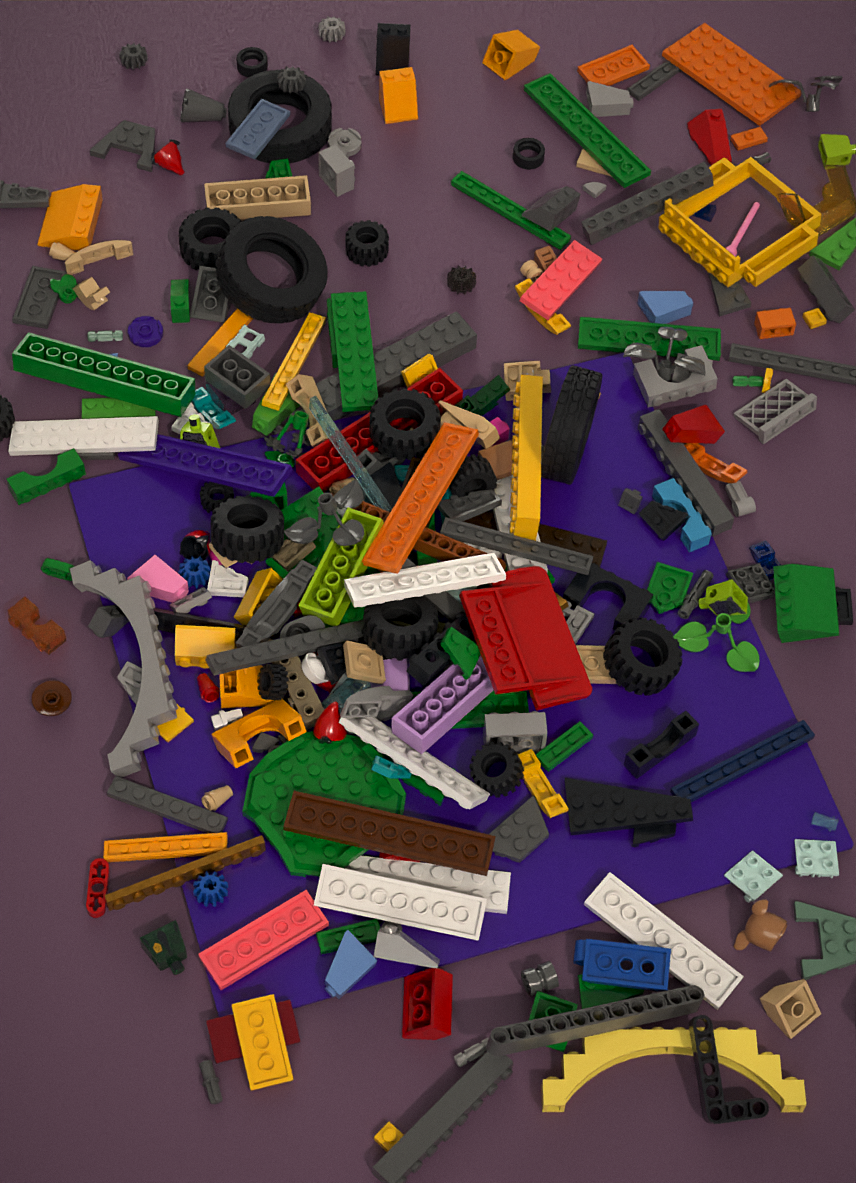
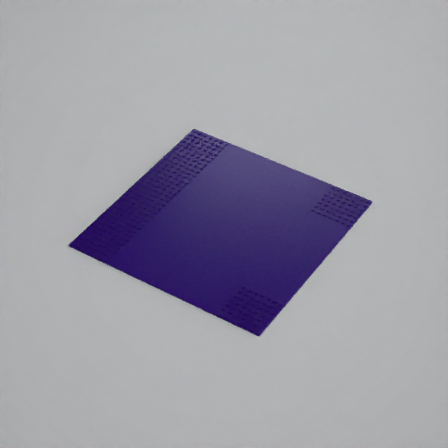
M624 353L573 364L574 366L602 373L601 394L597 402L585 450L573 483L568 485L541 477L539 524L607 540L600 568L613 572L616 576L646 590L657 562L693 573L686 595L690 594L704 570H708L714 575L708 586L728 581L729 579L726 576L728 569L712 536L709 545L689 553L680 539L682 528L686 525L685 522L663 541L639 514L651 501H655L652 497L654 486L670 480L672 477L667 474L665 466L662 462L658 461L655 451L648 446L646 438L638 430L640 416L655 410L653 406L648 408L633 375L634 364L631 358L623 357ZM572 365L550 370L551 393H542L541 445L544 448L563 382ZM484 386L463 390V398L467 395L472 397ZM504 395L497 401L498 405L482 417L489 422L497 417L506 422L510 428L507 441H512V437L515 435L512 432L513 421L516 422L513 419V408H516V406L513 405V400L506 401V395ZM368 413L331 422L335 432L338 433ZM300 430L284 433L280 439V444L285 446L283 453L288 452V450L295 451L298 442L294 443L291 441L294 438L292 433L299 434ZM264 437L220 448L267 459L265 452L274 451L272 447L266 445L267 442L264 440ZM475 441L467 456L475 454L477 457L478 451L485 448ZM303 444L301 446L303 448L302 453H306L314 447ZM298 456L294 458L295 465L292 468L293 471L285 481L287 506L313 490L296 473V459L299 458ZM406 459L401 465H410L411 460ZM140 466L70 483L69 489L89 559L96 566H100L102 573L116 568L125 575L126 580L154 555L178 573L179 565L184 563L185 559L179 554L180 543L188 533L195 530L208 531L211 543L212 511L208 513L206 509L204 510L200 501L201 487H204L205 482L209 484V481L152 467ZM361 470L350 476L357 479L360 485L363 480L368 478ZM233 487L234 498L236 496L246 497V495L251 493V491ZM626 488L632 491L636 489L641 492L640 496L643 497L635 514L618 506L623 491ZM216 493L211 495L210 498L220 500L224 498V495ZM436 508L434 511L435 531L440 533L442 520L440 511ZM502 554L500 559L505 562L504 554ZM208 556L206 560L208 562V566H210L211 568L212 560ZM267 558L264 561H255L252 564L236 562L229 566L236 573L248 577V588L257 571L269 569L270 567L265 562ZM547 565V568L555 578L552 584L554 592L563 598L565 590L577 572ZM205 581V586L199 584L197 589L195 585H192L190 588L188 587L189 592L187 595L202 587L207 589L209 581ZM706 590L701 596V598L706 597ZM597 591L588 597L582 608L594 613V618L576 645L605 646L608 639L615 632L613 630L614 620L624 606L618 595L610 591ZM100 596L103 606L116 605L112 601ZM212 596L206 604L191 608V611L187 614L241 624L234 618V615L243 598ZM151 597L155 603V608L172 611L170 607L171 602ZM651 603L643 618H647L648 621L653 619L659 625L662 623L666 626L665 629L675 635L685 624L690 622L703 624L706 627V633H708L712 625H716L717 616L709 608L700 609L698 605L693 609L688 619H683L678 615V610H680L682 605L658 614ZM301 614V615H299V616H297V617H294V616L292 615V616L289 618V620L285 623V625L288 624L289 622H292V621L296 620V619H299V618H301V617H304L303 614ZM438 616L439 622L446 624L449 621L446 617ZM750 617L740 624L731 621V631L736 646L746 641L757 649L760 662L758 669L754 672L735 671L728 665L727 653L734 648L731 645L728 634H720L715 630L710 637H707L709 645L705 650L690 652L681 648L682 665L680 666V671L667 687L657 694L653 693L646 696L643 693L642 695H637L633 691L628 692L624 690L625 687L622 685L591 683L592 693L589 697L537 710L546 714L547 739L545 747L579 721L593 734V739L548 772L541 765V769L556 794L561 795L566 805L567 797L564 777L673 796L670 792L672 787L798 723ZM129 621L115 635L111 636L121 670L127 661L142 668L139 643ZM158 630L162 636L161 646L166 653L165 664L170 671L168 678L174 689L172 693L173 699L181 708H185V712L194 719V722L168 743L159 735V744L144 750L155 791L206 809L201 800L204 794L228 785L233 792V796L217 810H211L228 817V822L223 832L228 834V848L261 835L265 841L266 851L261 855L246 858L239 864H230L217 872V877L223 875L224 881L228 882V888L226 889L228 890V896L223 897V903L217 901L215 907L212 903H209L207 907L204 906V902L198 903L197 897L193 895V890L195 889L193 883L198 881V879L186 881L182 885L200 952L305 890L308 891L315 901L319 877L290 875L279 853L255 823L243 816L242 811L249 775L265 755L268 754V750L262 753L252 750L260 733L247 741L253 760L238 768H235L217 750L211 733L217 731L214 730L211 716L219 714V711L224 710L228 712L241 709L243 717L264 706L221 708L220 692L219 698L214 702L208 703L203 700L200 695L197 677L202 673H206L220 690V674L213 676L210 668L197 666L181 667L176 665L175 633ZM281 630L275 637H271V639H280ZM630 646L633 655L639 662L655 667L652 657L645 650ZM306 654L298 656L301 662L303 661ZM441 670V671L427 684V687H428L434 680H436L442 673H444L445 671ZM362 680L354 682L361 690L370 688V682ZM312 683L323 706L330 693ZM527 690L528 708L530 713L532 711H536V709L530 696L529 690ZM287 692L282 699L289 704L287 698L290 696ZM128 695L132 712L134 714L136 704ZM686 710L699 723L696 736L636 779L624 766L626 753L640 743L647 744L656 739L674 718ZM392 717L385 722L381 721L392 729ZM314 727L307 730V732L313 731ZM484 727L450 729L428 748L426 752L447 766L456 769L455 771L475 783L471 777V769L469 767L473 763L471 761L472 756L477 755L475 751L483 749ZM277 731L263 732L275 738H278V735L281 734ZM347 733V734H346V735L358 736V735L355 734V733H351V734H348V733ZM806 742L691 802L693 821L677 823L674 837L662 838L653 843L649 841L639 844V847H632L634 828L571 836L568 811L549 818L540 808L549 832V837L520 863L512 861L508 857L497 856L495 852H492L488 870L511 873L507 914L484 912L479 941L402 924L401 926L405 934L440 959L438 967L601 921L602 919L588 909L584 902L609 872L654 906L731 884L732 882L724 877V874L752 850L776 870L797 865L795 839L836 841L837 853L852 849L854 844ZM497 762L489 768L487 776H500L505 771L507 763ZM398 778L406 792L404 816L484 834H490L532 797L524 780L520 779L521 785L519 787L515 786V792L509 791L508 796L504 797L501 794L499 798H496L493 794L492 797H488L487 801L470 810L461 807L456 800L445 796L442 805L439 806L435 803V800L424 796L418 789L407 785L402 779ZM162 817L168 836L207 834ZM368 850L361 856L379 858L380 852ZM206 856L174 858L176 867H180ZM319 907L329 921V926L319 932L374 918ZM378 919L380 928L385 921ZM314 934L223 990L219 989L205 968L218 1016L223 1017L233 1014L231 1004L274 994L276 1003L291 1000L293 1009L332 998L326 992L324 983L337 951L321 955L317 937ZM376 942L364 944L363 946L374 956ZM375 958L377 960L376 966L347 993L406 977L431 967Z

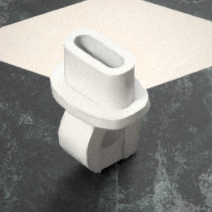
M241 709L228 712L224 710L219 711V714L211 716L214 730L221 729L241 719L243 714Z

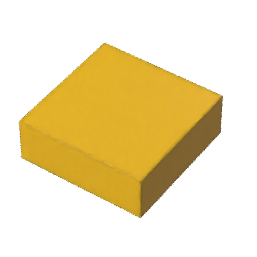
M819 308L804 312L802 315L810 329L825 325L827 322Z

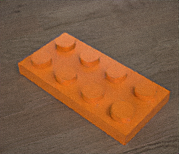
M630 45L578 66L577 72L586 82L591 81L611 86L649 70L650 64L633 45Z

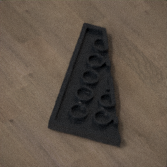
M564 777L571 836L693 821L691 799Z

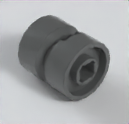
M550 961L537 965V969L530 967L521 971L524 988L530 997L535 996L537 991L542 992L543 988L548 991L559 987L557 973Z

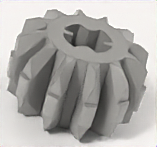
M327 16V19H322L318 25L320 38H323V41L328 40L329 43L331 41L337 43V40H342L343 36H345V24L340 18L336 19L335 16L332 18Z

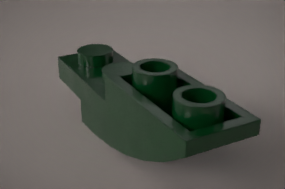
M497 375L472 397L467 395L455 406L483 416L498 405L497 401L511 389Z

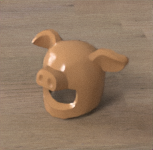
M767 899L759 900L753 904V913L746 923L745 930L739 932L734 945L736 950H743L751 943L771 952L775 944L785 933L787 921L767 911L769 902Z

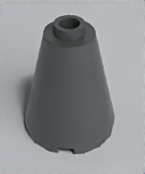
M186 88L182 102L180 122L222 121V118L226 117L227 108H224L223 103Z

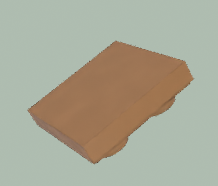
M511 440L478 451V455L486 458L490 463L497 480L511 476L512 463L515 464L511 460L512 449H515L512 446Z

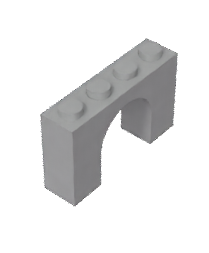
M702 345L686 349L684 356L701 359L705 364V376L688 370L690 373L688 379L672 383L665 381L658 375L651 359L634 364L633 375L648 408L660 406L671 401L674 402L685 397H693L696 394L716 389L717 376Z

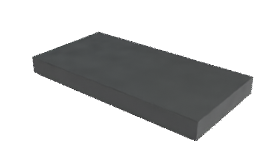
M32 266L13 316V323L48 329L59 299V294L51 289L50 280H61L62 276L67 274V272Z

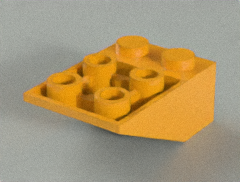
M258 665L220 674L221 708L266 706L276 701L264 700L261 698L262 695H259L260 690L257 687L259 686L257 679H260L258 674L261 673L260 669L263 666Z

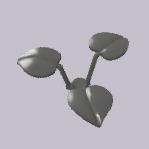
M842 76L816 77L815 80H820V82L811 83V86H817L816 94H810L808 98H806L802 83L797 80L781 79L771 83L769 87L778 83H790L799 86L803 102H806V111L816 112L819 111L822 87L827 86L834 90L836 86H839Z
M660 327L658 329L659 336L670 339L666 360H661V363H658L656 350H652V347L647 344L632 343L624 351L623 357L654 358L655 369L658 370V375L665 381H670L671 374L674 373L676 366L704 376L706 373L705 364L699 358L683 356L681 359L677 358L673 365L669 361L673 339L678 341L687 339L688 333L680 328Z
M355 479L345 485L334 497L331 493L321 494L318 498L320 506L317 507L319 511L318 522L310 517L303 518L294 523L290 528L284 530L285 535L291 541L299 544H307L314 541L318 537L317 529L321 527L323 512L329 516L334 515L341 526L333 533V540L337 545L350 546L360 542L365 533L363 525L354 519L343 524L336 513L337 507L339 509H347L348 507L353 509L363 502L364 493L358 480Z

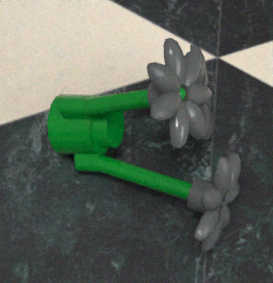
M296 411L294 415L290 414L287 423L277 437H264V440L267 442L266 445L272 447L274 451L278 450L283 453L285 446L280 444V439L292 423L295 429L300 430L299 434L292 433L294 438L291 440L294 443L298 442V445L295 447V451L288 450L286 454L293 458L305 454L302 453L303 448L301 446L303 444L311 446L306 434L309 415L303 411Z

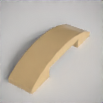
M112 240L83 248L65 261L66 272L70 275L84 271L83 265L114 255L117 260L132 256V243L127 240Z

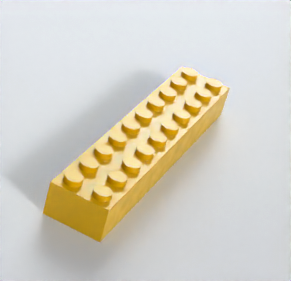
M521 375L520 382H516L515 393L517 394H514L513 405L516 406V408H513V419L516 422L513 421L512 432L515 434L512 437V446L515 449H512L511 460L515 464L512 463L511 475L514 477L511 478V489L514 492H511L510 503H512L513 507L510 508V518H512V521H510L509 533L536 541L540 522L543 377Z

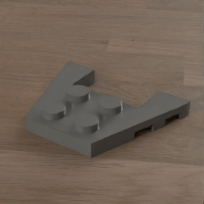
M123 120L90 149V156L105 159L111 147L141 155L137 162V168L152 172L151 155L152 152L154 153L155 128Z

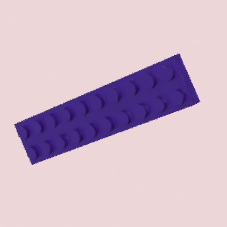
M157 434L155 451L118 453V457L122 461L275 497L293 471L292 466L289 464Z

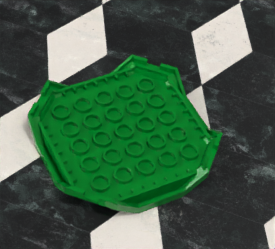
M313 731L306 732L285 742L265 755L249 775L242 811L243 816L255 823L279 853L290 875L301 877L310 875L320 878L323 864L345 869L352 861L368 851V849L283 830L293 791L403 815L406 792L399 779L388 778L371 770L375 756L381 757V755L370 743L362 741L358 736L346 735L343 740L332 741V744H321L319 739L313 734Z

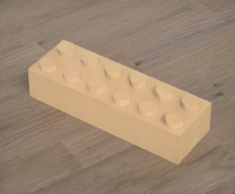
M307 175L204 183L206 207H210V209L215 207L220 208V210L226 209L230 211V214H235L237 219L239 218L241 221L258 216L280 218L311 215V199Z

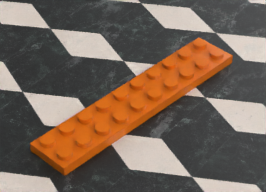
M443 423L362 559L364 566L396 574L399 573L479 435L478 429Z

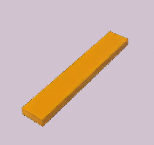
M237 308L187 365L188 369L203 377L205 374L204 366L223 351L227 344L239 334V330L244 324L248 325L253 318Z
M227 832L108 840L104 841L103 859L107 862L208 856L228 848Z

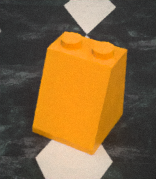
M519 30L493 34L482 63L501 78L507 80L535 61L540 46Z
M412 67L379 71V102L385 124L418 120L416 79Z

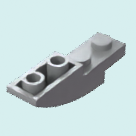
M390 686L364 689L346 699L340 716L341 718L377 717L378 712L400 711L412 700L413 694L410 690L393 691Z

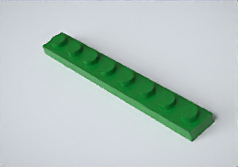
M463 171L451 180L453 187L559 250H562L571 240V235L558 227H555L550 232L522 216V213L527 209Z

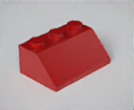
M430 968L404 977L402 1038L437 1040L451 1035L453 974L440 968Z

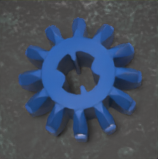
M192 555L191 560L185 558L184 563H180L178 574L188 581L189 588L195 585L197 589L199 584L205 586V581H209L211 568L208 566L207 560L202 561L201 556L195 559Z
M206 871L205 877L199 875L197 877L198 881L193 883L195 888L193 895L197 897V902H204L205 907L209 903H212L215 907L217 901L223 903V897L228 896V890H226L228 882L224 881V876L217 877L216 871L212 875H209Z

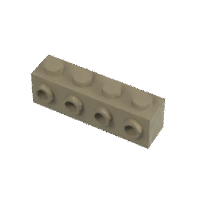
M299 657L275 661L274 664H282L286 668L285 671L288 672L286 677L289 678V681H287L288 688H286V691L290 696L287 698L290 706L296 708L297 712L301 715L306 731L313 728L324 708L311 681L302 670Z

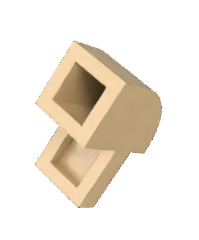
M93 277L85 279L72 288L81 302L91 310H95L107 302L106 295L110 293L107 286L99 288Z

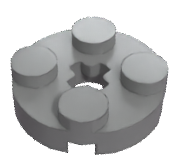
M338 128L330 133L328 147L336 144L340 150L342 149L345 152L346 157L349 158V156H353L360 151L362 147L361 136L354 129L348 128V130H343V128Z

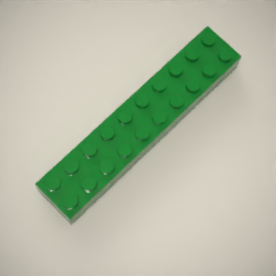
M29 332L12 353L14 371L179 417L183 415L195 397V378Z

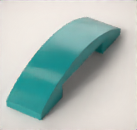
M203 387L195 390V397L191 403L194 405L195 410L203 415L204 420L212 424L213 428L221 429L236 422V419L227 410L223 411L212 401L211 395Z

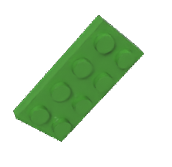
M114 398L82 399V419L156 416V410Z

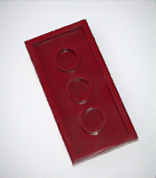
M291 1000L276 1003L285 1045L289 1046L300 1043ZM231 1014L207 1020V1028L216 1064L242 1058L243 1055L234 1015Z

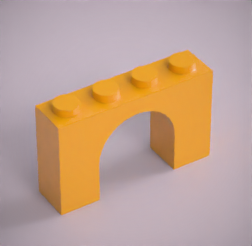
M281 698V700H276L211 733L217 750L235 768H238L253 760L247 743L251 737L261 732L277 731L290 741L307 731L301 715Z

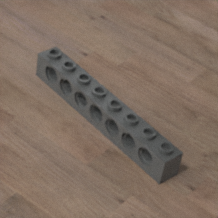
M704 161L582 221L583 233L589 243L593 245L663 211L665 201L669 198L672 199V204L675 205L714 186L713 174Z

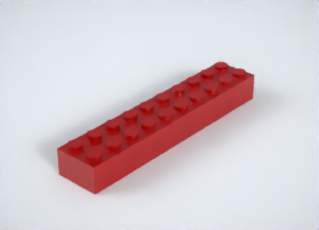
M438 368L407 388V390L412 391V389L418 390V393H425L428 395V399L432 398L435 401V405L438 406L441 416L444 413L438 403L440 400L455 406L463 399V390L441 368ZM370 412L296 459V473L313 490L320 487L323 493L327 492L332 483L347 479L360 470L353 461L365 449L370 452L378 451V447L376 448L373 445L369 434ZM399 418L389 423L392 427L403 431H409L411 427L416 429L420 426L417 421L409 418Z

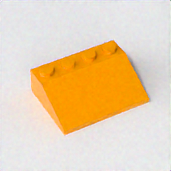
M82 184L52 192L39 236L38 246L51 247L54 242H59L71 250L78 251L91 246L103 201L101 186Z

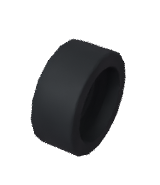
M248 47L242 49L237 54V69L241 75L249 78L257 73L267 71L268 57L262 49ZM249 59L261 61L260 64L255 66H249L243 62Z
M528 137L522 138L515 143L513 160L518 167L531 170L540 167L544 162L545 147L539 140ZM533 150L539 155L529 158L522 156L519 152Z

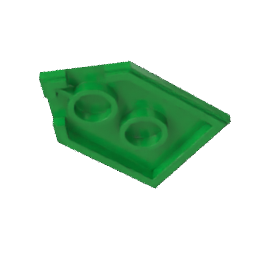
M660 562L656 563L647 590L653 594L652 604L658 614L683 605L693 576L692 572Z

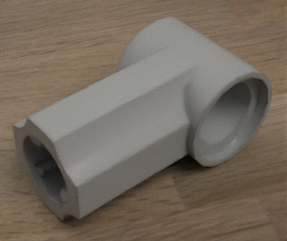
M740 481L726 485L725 490L732 502V509L736 517L756 511L754 499L751 496L748 497Z

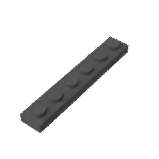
M115 776L107 791L108 797L205 833H222L228 822V817L117 776Z

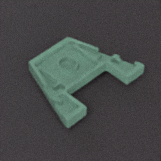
M795 901L793 904L795 922H817L822 958L801 960L802 979L808 980L813 976L826 974V972L836 968L841 969L855 964L856 918Z

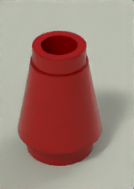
M206 673L200 674L197 677L201 698L208 703L216 701L219 698V688Z

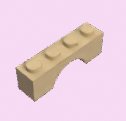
M298 374L286 383L292 399L299 403L309 415L310 427L306 430V434L311 446L316 447L335 435L336 432L313 377Z

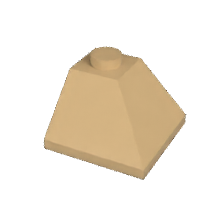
M804 979L775 986L760 998L768 1017L790 1039L821 1015L812 992Z

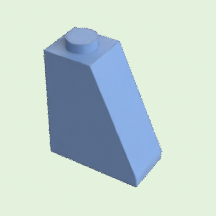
M685 291L639 292L637 302L650 323L667 324L691 315L693 301Z
M349 930L345 932L324 983L326 992L331 997L336 996L338 999L344 996L377 963L374 956Z

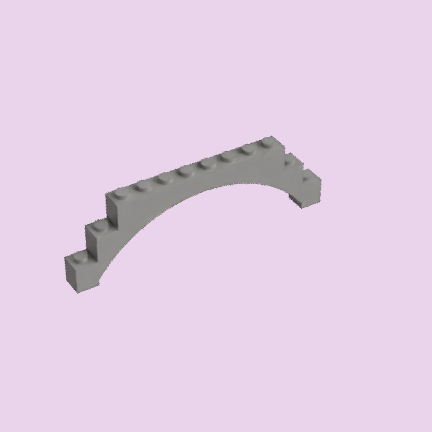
M90 560L70 568L73 585L81 592L89 591L98 594L116 604L129 619L135 631L141 653L142 680L134 714L113 752L107 754L111 772L117 777L122 778L141 770L140 762H142L139 752L159 744L158 736L160 733L157 726L176 719L178 707L172 696L174 689L168 678L170 671L164 660L166 653L161 646L162 636L157 628L159 621L154 614L155 603L150 596L152 590L149 582L145 581L140 575L126 580L125 575L116 568L102 573L100 566H96Z

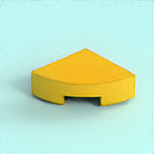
M766 368L762 393L770 390L773 369Z

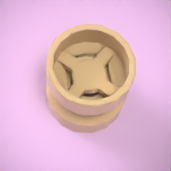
M534 260L527 261L520 269L521 273L527 276V279L530 278L533 283L543 274V271L538 268Z

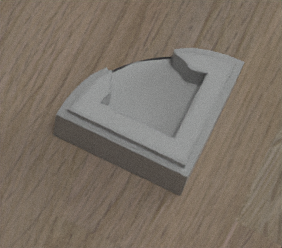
M589 182L583 185L582 190L596 198L606 190L607 185L600 182Z

